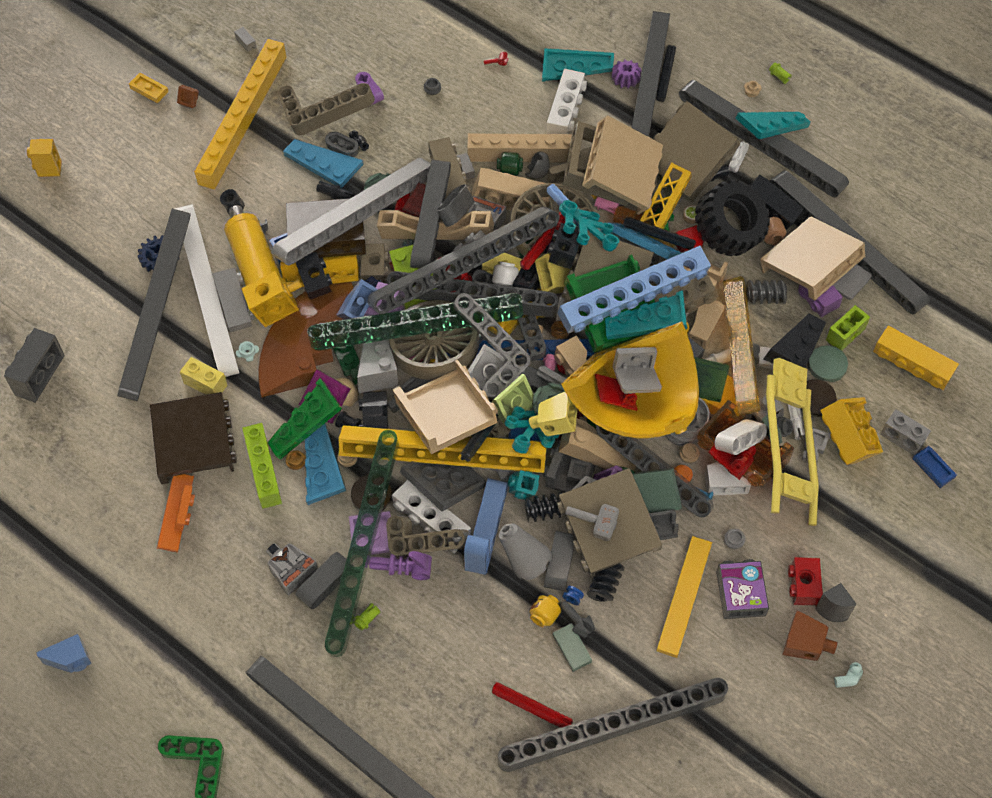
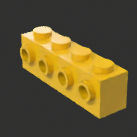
M889 325L873 350L879 357L887 359L897 367L907 370L915 377L921 378L933 387L941 390L945 389L959 363Z

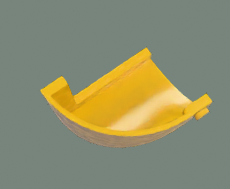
M683 322L597 352L561 383L571 402L584 416L603 429L625 437L654 438L674 432L676 435L681 434L687 430L698 408L699 384L696 363ZM656 347L657 356L654 370L662 386L660 392L635 393L637 395V411L600 402L595 374L617 379L613 370L617 348Z

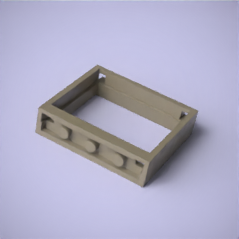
M578 121L571 137L563 185L627 206L628 201L596 185L589 189L582 186L585 174L577 171L582 139L593 143L596 127Z

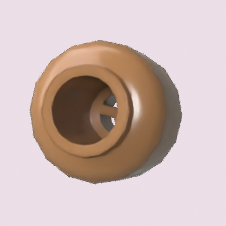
M769 217V231L765 236L764 242L776 245L786 237L787 231L780 218Z

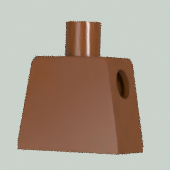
M796 611L782 655L818 661L822 651L834 654L838 642L826 638L829 628L827 625L800 611Z

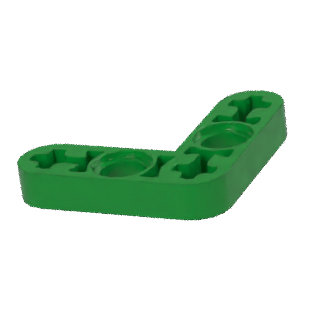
M173 735L162 737L158 742V750L163 757L200 760L195 798H203L200 794L205 793L206 785L202 782L209 784L208 791L211 796H207V798H217L224 748L221 742L214 738ZM171 742L173 746L180 747V753H178L177 748H170L169 752H167L164 746ZM189 743L197 745L196 751L192 754L185 752V747ZM201 744H203L205 749H212L213 745H215L218 751H214V754L211 755L208 750H202ZM207 767H214L216 769L214 776L207 778L203 775Z

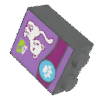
M747 559L743 562L724 561L719 564L716 574L723 619L766 616L769 604L761 561Z

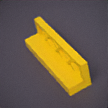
M671 162L651 199L652 204L650 208L645 210L640 221L645 222L653 219L654 226L664 229L692 177V172ZM673 169L682 173L679 180L671 182L669 175ZM671 186V196L662 198V188ZM662 202V212L653 215V205Z
M357 255L323 258L327 267L323 269L325 275H330L333 284L359 281ZM280 262L284 282L290 285L299 280L303 285L302 287H304L296 262L292 265ZM313 273L311 277L315 278L319 273Z

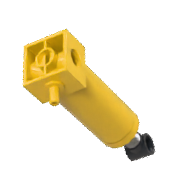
M225 190L220 196V202L226 208L231 218L225 224L224 231L245 283V287L241 289L249 310L264 327H267L299 310L292 292L298 290L303 285L299 280L290 285L284 282L258 218L254 214L243 212L245 204L235 190Z

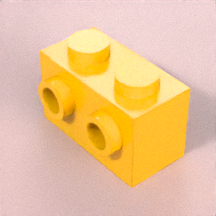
M31 139L30 147H27V156L31 159L32 168L36 170L38 177L60 176L62 160L54 140Z

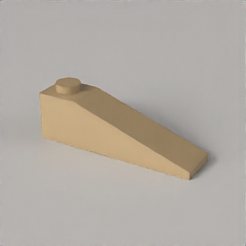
M576 419L575 431L562 434L559 448L560 453L592 463L604 469L617 465L630 468L635 472L636 466L597 434L596 429L587 422Z

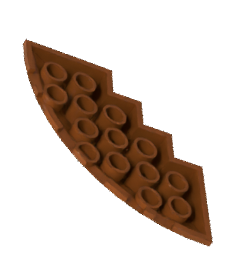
M352 282L330 285L332 292L311 300L307 292L304 291L295 298L299 310L273 323L260 354L258 372L261 397L308 386L317 370L316 366L334 362L331 342L347 337L345 324H349V322L337 316V313L345 298L354 288Z

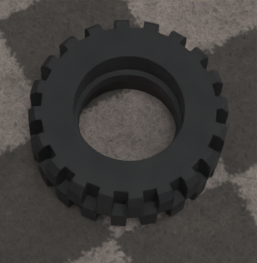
M728 180L716 185L700 198L695 209V214H697L695 216V223L698 224L696 228L698 233L702 235L701 239L704 242L706 241L708 247L712 250L716 249L717 253H725L726 256L731 257L733 255H742L757 246L765 239L769 231L768 226L770 225V218H768L769 210L765 207V200L760 198L761 194L758 191H754L752 186L744 185V182ZM724 206L730 208L738 216L741 231L729 224L724 215Z

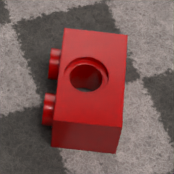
M794 557L792 564L788 566V577L792 578V584H790L789 588L790 597H793L794 605L817 606L823 595L820 558ZM800 579H806L809 584L802 583Z

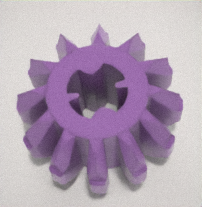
M624 59L623 62L618 61L614 65L611 77L615 85L629 89L630 86L635 87L640 82L642 71L638 63Z

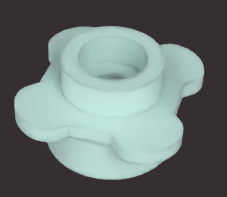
M244 341L239 345L236 356L251 362L254 359L253 356L259 352V347L257 345L254 346L252 342Z

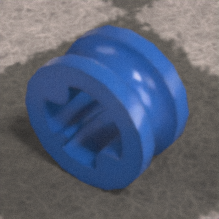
M568 586L566 588L567 592H564L562 597L570 604L578 606L580 604L579 599H582L584 594L578 588Z

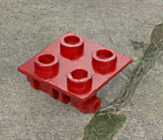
M595 374L600 402L620 406L625 409L638 410L636 404L637 395L635 393H623L617 379Z
M714 444L708 453L722 464L730 474L740 480L755 460L753 456L756 453V447L753 445L743 452L734 455L717 450Z

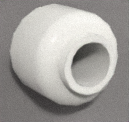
M500 262V264L494 266L492 282L496 285L512 287L519 270L513 263Z

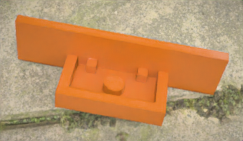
M183 474L172 477L157 549L178 553L184 525H189L191 513H187L188 507H192L195 495L191 494L194 476Z

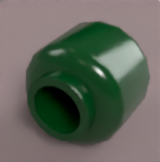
M503 152L501 158H497V169H500L502 173L518 176L520 172H523V157H520L519 153Z

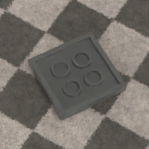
M411 461L402 466L400 473L442 512L481 490L487 482L468 466Z

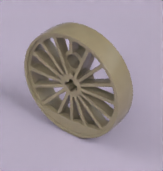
M547 183L530 188L517 199L511 212L510 222L516 220L517 216H524L540 207H546L542 200L543 197H549L550 209L554 211L553 199L547 193V187L551 184H555L581 210L591 212L594 209L589 200L578 190L563 184ZM537 199L539 204L533 206L531 202ZM559 205L557 206V209H556V212H557V213H559ZM527 206L530 212L523 211L522 209ZM543 233L536 236L529 244L524 242L516 246V248L525 256ZM578 247L577 253H580L581 247ZM543 251L538 258L542 257L546 253H544Z
M433 300L416 304L406 309L396 318L390 329L389 345L394 361L402 371L419 379L435 380L456 370L455 360H458L462 366L465 365L467 367L470 365L479 349V333L456 311L453 302ZM434 315H443L438 327H435ZM430 316L432 327L422 318ZM448 316L455 317L446 327H444ZM460 321H463L465 323L461 326L454 328ZM404 329L410 331L411 334H406L402 332ZM469 329L472 331V333L461 334ZM398 340L410 341V342L397 343ZM410 349V350L405 351V352H403V353H400V352H399L400 350ZM437 351H439L445 361L438 362ZM433 352H434V354H435V363H430V364H429L430 359H431V357H432V355H433ZM445 352L453 355L454 357L450 359ZM425 357L424 362L419 363V361Z

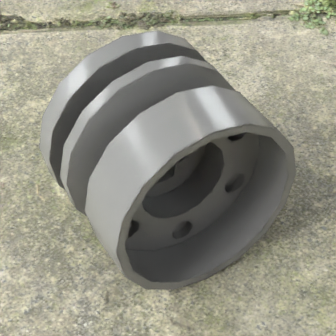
M699 398L696 415L685 432L677 435L675 432L665 435L670 442L683 446L687 443L695 444L700 440L710 416L708 405L703 399Z

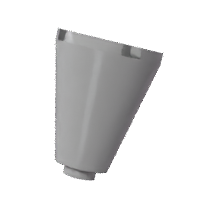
M514 523L506 524L501 528L499 538L515 575L519 579L531 580L545 572L547 569L545 565L548 561L551 563L552 553L549 548Z

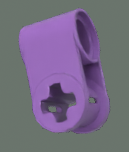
M359 72L355 76L357 85L366 83L370 86L375 97L373 104L384 100L382 90L369 73Z

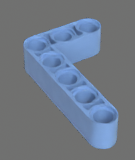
M487 479L473 536L468 535L465 544V571L483 575L487 574L507 495L508 482Z

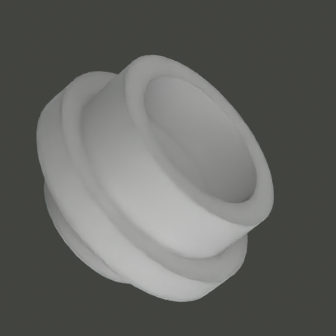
M739 529L728 530L724 537L725 544L731 549L741 548L745 543L744 533Z

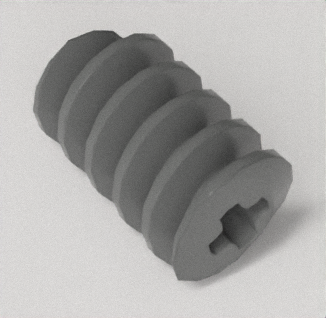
M748 280L746 284V302L748 303V300L751 299L752 303L755 304L756 299H759L760 304H763L764 299H767L768 304H770L771 300L774 299L775 303L778 304L779 299H782L783 304H786V283L784 284L783 280H779L778 283L775 280H771L769 284L767 280H763L761 284L760 280H756L753 284L752 280Z

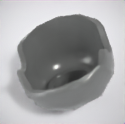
M541 151L535 153L531 164L527 166L530 173H525V175L533 179L545 177L550 168L548 155Z

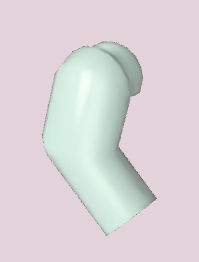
M854 662L850 665L846 676L834 677L835 687L841 688L857 685L863 674L861 664Z

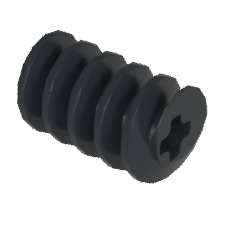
M558 492L557 498L554 493H550L549 499L543 494L541 501L538 496H534L533 502L529 497H526L525 511L528 523L530 517H532L534 522H537L538 516L545 521L546 514L549 515L551 520L554 517V513L561 518L562 514L559 512L557 502H559V495L563 493Z
M619 563L596 572L592 578L587 596L599 602L613 601L614 597L611 594L617 591L613 586H618L619 581L617 579L622 577V574L618 571H624L625 567Z

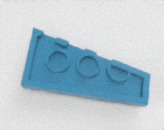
M296 139L283 151L284 156L332 184L339 185L340 188L363 166V160Z
M325 423L305 439L306 503L308 505L347 491Z

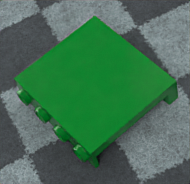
M631 254L625 261L577 277L575 274L567 275L564 284L572 301L640 272V266ZM632 288L634 293H640L637 289ZM614 296L617 301H622L621 297ZM655 299L649 302H645V300L639 302L638 306H636L633 309H630V311L638 309L641 305L648 303V305L655 303ZM596 304L601 309L605 308L603 304ZM579 311L581 316H587L586 312ZM603 318L602 322L596 325L591 323L584 329L594 353L643 336L638 335L608 340L605 318Z

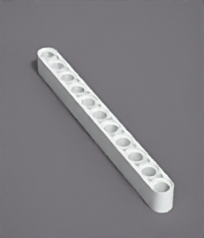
M193 204L175 208L191 213L183 243L217 369L224 373L225 377L239 374Z

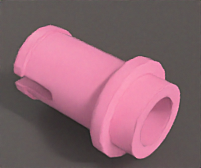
M597 197L594 206L598 210L603 209L616 214L619 204Z
M547 354L543 358L544 366L555 372L557 362L554 355Z

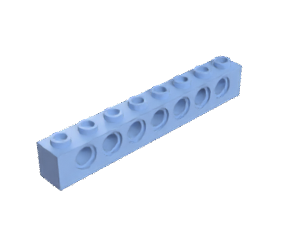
M698 246L560 305L557 313L567 332L575 331L577 333L591 323L596 325L607 316L614 317L620 314L623 309H633L638 306L639 302L644 300L649 302L660 293L664 295L671 292L676 286L683 287L689 284L692 279L697 278L699 280L704 278L708 274L707 272L711 264L701 246ZM683 266L689 267L691 271H687ZM666 274H672L674 278H669ZM649 281H654L657 286L651 285ZM632 288L637 289L640 293H634ZM614 296L621 297L622 301H617ZM596 304H603L605 308L601 309ZM579 311L586 312L587 316H581Z

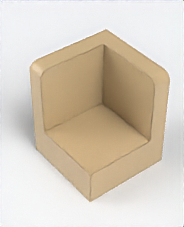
M724 262L721 268L711 264L707 272L710 277L717 280L716 289L719 288L726 275L727 262Z

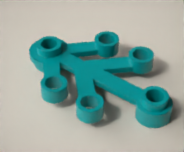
M565 200L560 204L559 211L565 216L563 231L568 234L574 233L576 225L573 223L574 218L579 226V235L577 237L579 244H588L590 239L588 230L602 241L603 248L606 251L611 252L617 248L619 238L611 234L614 229L613 225L607 222H598L600 218L598 213L577 209V204L570 200Z
M519 406L514 407L511 413L512 416H507L505 426L510 429L527 428L524 434L516 437L512 444V448L518 453H527L530 447V439L535 432L539 436L541 444L546 448H552L555 442L554 438H558L560 435L546 436L540 427L532 429L529 420L520 419L536 416L534 410L525 411Z

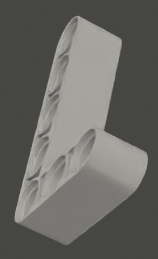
M463 293L455 299L454 308L506 360L484 383L482 388L488 398H495L528 367L530 356L470 295ZM461 298H465L469 302V306L465 309L458 305V300ZM474 313L482 314L483 321L481 323L474 322L472 318ZM488 327L496 328V337L488 336ZM503 341H508L511 344L510 351L502 350L501 343ZM517 355H522L525 358L523 366L516 364L515 358ZM503 369L511 372L510 380H504L501 377ZM490 383L497 386V392L494 395L489 394L487 391V386Z

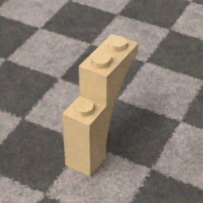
M710 277V279H711V281H712V283H713V285H714V287H715V289H716L717 280H714L712 277ZM716 300L710 304L699 306L695 311V322L688 337L703 349H706L724 316L726 306Z

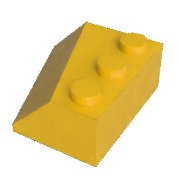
M865 397L840 399L820 410L822 420L829 427L831 439L837 444L840 450V458L846 465L858 463L883 452L877 432L870 426L871 414L866 412L864 404L867 403Z

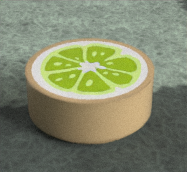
M689 205L684 209L683 219L689 224H696V205Z

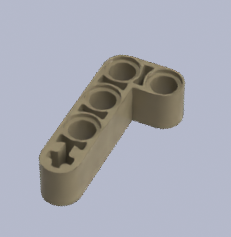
M394 515L386 523L388 548L393 555H409V552L412 551L429 553L465 548L467 536L472 535L465 529L413 534L412 522L407 516ZM399 520L402 524L400 530L397 528V522ZM439 536L443 539L441 546L437 542ZM462 537V540L453 541L452 538ZM420 538L423 541V546L421 549L418 546V541ZM400 541H402L404 545L402 551L399 549Z

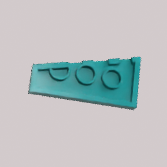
M545 48L542 82L561 79L564 69L583 72L585 76L612 72L614 53Z
M801 112L737 113L735 118L758 139L805 129L811 123Z
M683 290L676 292L674 296L662 297L655 303L643 304L640 308L633 311L627 310L614 317L605 318L607 339L646 335L679 322H683L685 329H687Z

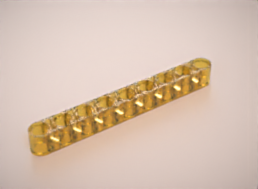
M743 276L723 280L736 406L739 415L742 416L760 412V401L746 285Z

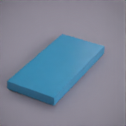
M607 222L613 225V233L665 259H670L682 253L643 233L626 228L623 224Z

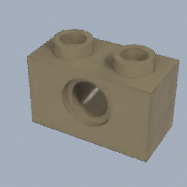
M384 243L365 244L366 254L361 255V279L372 286H377L378 282L385 283V278L389 275L388 267H385V262H389V251H385Z

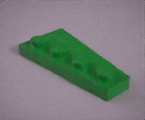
M321 378L315 383L317 386L313 391L306 394L304 397L305 401L301 406L293 410L288 422H284L268 441V445L278 459L281 460L342 410V407Z

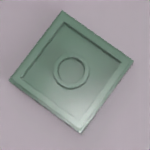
M674 468L632 474L649 513L674 509L680 510L682 508Z

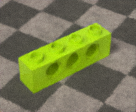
M258 423L242 427L262 509L282 504L263 424Z

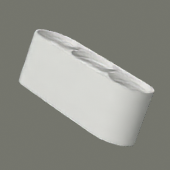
M744 419L720 432L715 439V448L737 455L761 442L766 436L767 427L764 423Z

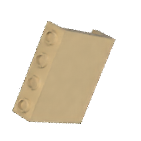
M607 115L597 123L582 186L589 189L596 185L638 207L636 214L639 215L643 211L648 210L652 204L651 197L655 189V179L659 172L658 165L662 158L663 145Z
M809 217L780 243L776 244L767 254L763 255L761 258L762 273L772 269L806 287L809 298L816 300L865 257V243L816 218Z
M455 360L456 370L407 393H404L400 386L393 389L397 406L431 454L497 423L496 414L498 410L495 404L489 402L486 392L479 389L476 379L470 377L467 367L465 365L462 366L458 360Z

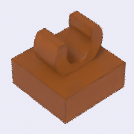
M180 85L178 87L177 103L190 108L196 107L199 91L185 85Z

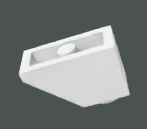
M719 462L711 463L706 467L705 481L708 493L713 492V495L749 493L751 481L746 477L742 476L738 480Z

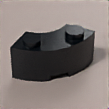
M387 391L363 393V399H359V411H362L363 424H359V427L388 429Z

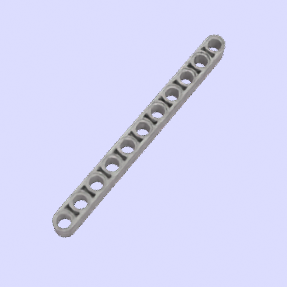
M417 158L278 241L272 248V255L286 265H292L425 184L428 179L431 163L423 158Z

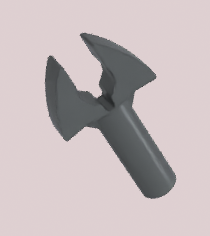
M567 601L561 604L560 607L575 622V627L572 629L574 633L586 638L595 630L590 616L587 618L581 617Z

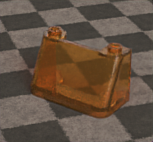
M728 400L698 432V445L702 449L709 451L715 444L716 436L720 432L742 421L743 416L735 414L734 409L736 405ZM765 438L754 445L756 447V453L753 456L755 460L743 475L754 487H763L773 478L771 442ZM785 442L783 446H779L782 469L789 463L794 451V447L788 442Z

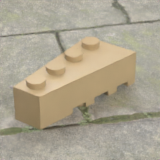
M481 167L472 188V197L476 196L506 206V210H511L517 199L524 192L532 187L546 183ZM543 197V202L546 207H549V197ZM537 199L531 202L533 206L539 204ZM527 206L522 209L523 211L530 212Z

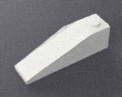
M484 344L468 369L470 377L476 379L479 388L482 390L484 383L506 360L498 352ZM503 369L501 377L504 380H510L511 372ZM493 383L488 384V393L496 394L497 386Z

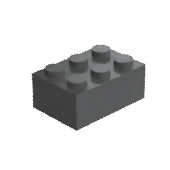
M34 328L31 334L27 335L24 345L17 351L15 359L6 368L4 374L15 396L36 403L65 356L56 336Z

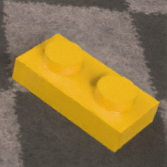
M139 73L129 83L130 89L156 103L169 92L166 86L142 73Z

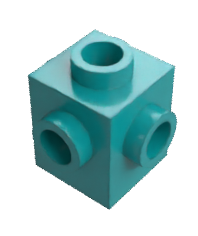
M522 470L513 472L508 479V492L515 494L514 497L525 500L526 497L535 496L539 488L538 481L540 476Z

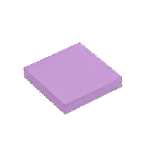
M390 511L349 516L353 557L390 553L386 528L387 520L391 517Z

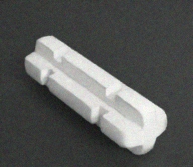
M740 142V146L737 148L729 164V171L738 172L739 166L749 149L748 143Z

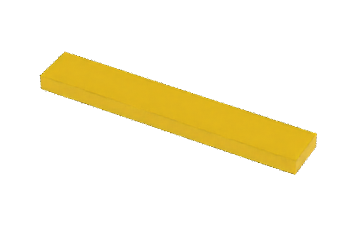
M694 536L691 538L656 650L657 652L675 658L678 657L712 542Z

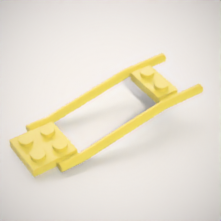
M782 358L774 359L773 375H767L766 387L773 462L771 513H780V497L782 495L805 504L809 503L808 525L816 526L819 482L810 411L811 390L806 389L807 369ZM775 399L796 408H802L810 481L782 473Z

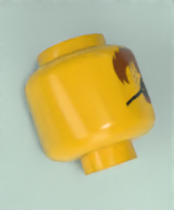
M540 595L529 609L530 619L540 627L551 626L561 613V608L558 605L559 600L553 595Z

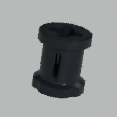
M342 411L336 420L335 426L338 428L343 425L359 427V424H362V420L359 418L355 419L349 416L347 412Z

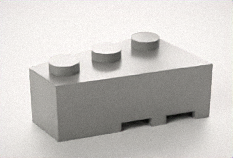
M235 267L212 273L229 332L251 327V320H254V316L247 309L245 303L246 300L240 284H244L241 273H236Z
M385 328L365 332L357 377L359 393L398 386L397 368Z

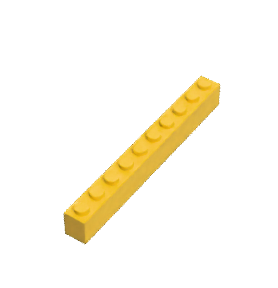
M267 39L194 171L198 185L214 190L217 187L286 59L284 43Z
M343 425L339 436V456L540 473L545 471L546 447L539 441H530L527 453L522 454L512 448L515 439L487 437L471 461L467 462L466 460L462 461L460 457L462 450L472 436L466 437L433 454L429 452L415 431Z

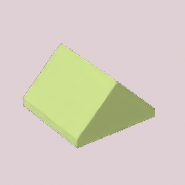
M521 374L492 401L498 410V418L504 425L507 416H512L511 413L515 406L522 407L525 411L533 408L534 394L526 376Z

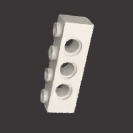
M564 69L547 120L546 134H569V131H573V118H577L579 111L577 106L578 104L581 105L583 94L581 93L586 90L587 81L584 80L585 73Z
M408 480L392 494L394 508L400 513L404 512L407 514L413 524H419L424 528L425 533L441 531L445 527L450 528V530L465 529L471 533V528L448 509L443 512L439 510ZM412 503H419L416 507L411 506ZM428 515L435 516L433 519L425 518ZM441 536L438 537L440 545H442L443 539ZM462 537L452 539L453 541H460L462 540ZM458 549L450 550V551H452V552L455 554Z

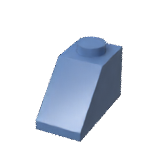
M360 279L345 298L337 316L352 325L359 324L369 307L367 302L369 295L378 289Z
M78 634L36 652L43 664L70 673L82 671L87 665L92 664L85 645Z

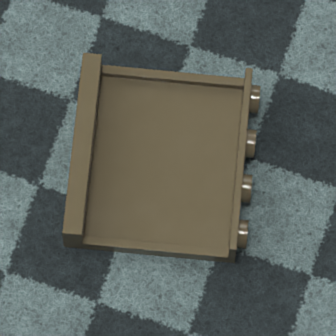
M688 101L678 107L676 115L669 119L662 132L653 138V140L663 145L662 158L658 165V174L661 177H664L671 162L692 172V177L683 192L692 202L740 146L738 138ZM673 169L669 175L671 182L679 180L682 173Z
M587 230L590 239L587 245L579 244L581 250L580 253H576L573 262L576 265L574 270L570 269L569 275L575 274L577 277L625 261L631 254L634 260L638 261L640 271L649 268L654 252L619 241L617 248L613 251H606L603 248L602 241ZM564 287L561 298H564L563 304L571 301L566 287Z
M630 468L559 495V502H557L559 512L566 516L567 521L564 522L569 534L573 533L575 538L572 541L576 553H581L583 558L580 561L585 573H589L590 577L598 571L647 552L653 551L654 553L661 550V540ZM603 504L619 509L617 525L609 541L594 537L595 523L565 514L567 506L595 515H599Z

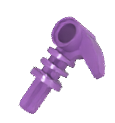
M416 551L409 552L407 559H403L404 556H399V559H396V555L393 554L390 555V558L371 557L369 568L387 570L389 575H393L395 571H398V575H402V572H405V575H409V572H411V577L416 580H428L431 574L432 557Z

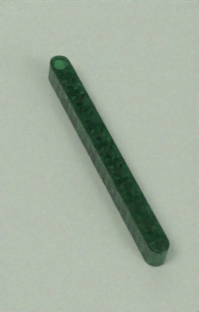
M517 293L474 299L496 322L516 320L524 314L523 298ZM468 300L459 301L458 305L465 309L469 306ZM453 302L314 324L308 328L307 334L311 348L314 350H325L471 327V325L456 311ZM478 312L473 314L474 322L481 323L483 321L482 314Z
M392 430L383 431L378 438L329 624L325 649L333 657H340L345 653L399 448L397 435ZM387 438L394 439L391 445H385L384 441ZM381 458L389 459L386 465L378 463ZM378 477L384 479L381 485L373 484L374 480ZM376 497L379 501L376 505H369V499ZM367 517L374 519L373 523L369 526L363 525V521ZM360 538L368 539V543L365 546L357 545ZM356 558L363 559V563L359 567L352 566V562ZM349 579H357L355 587H347ZM344 600H352V605L348 609L341 607ZM340 620L347 622L343 630L336 629V624ZM334 641L341 642V647L338 651H331L330 649Z

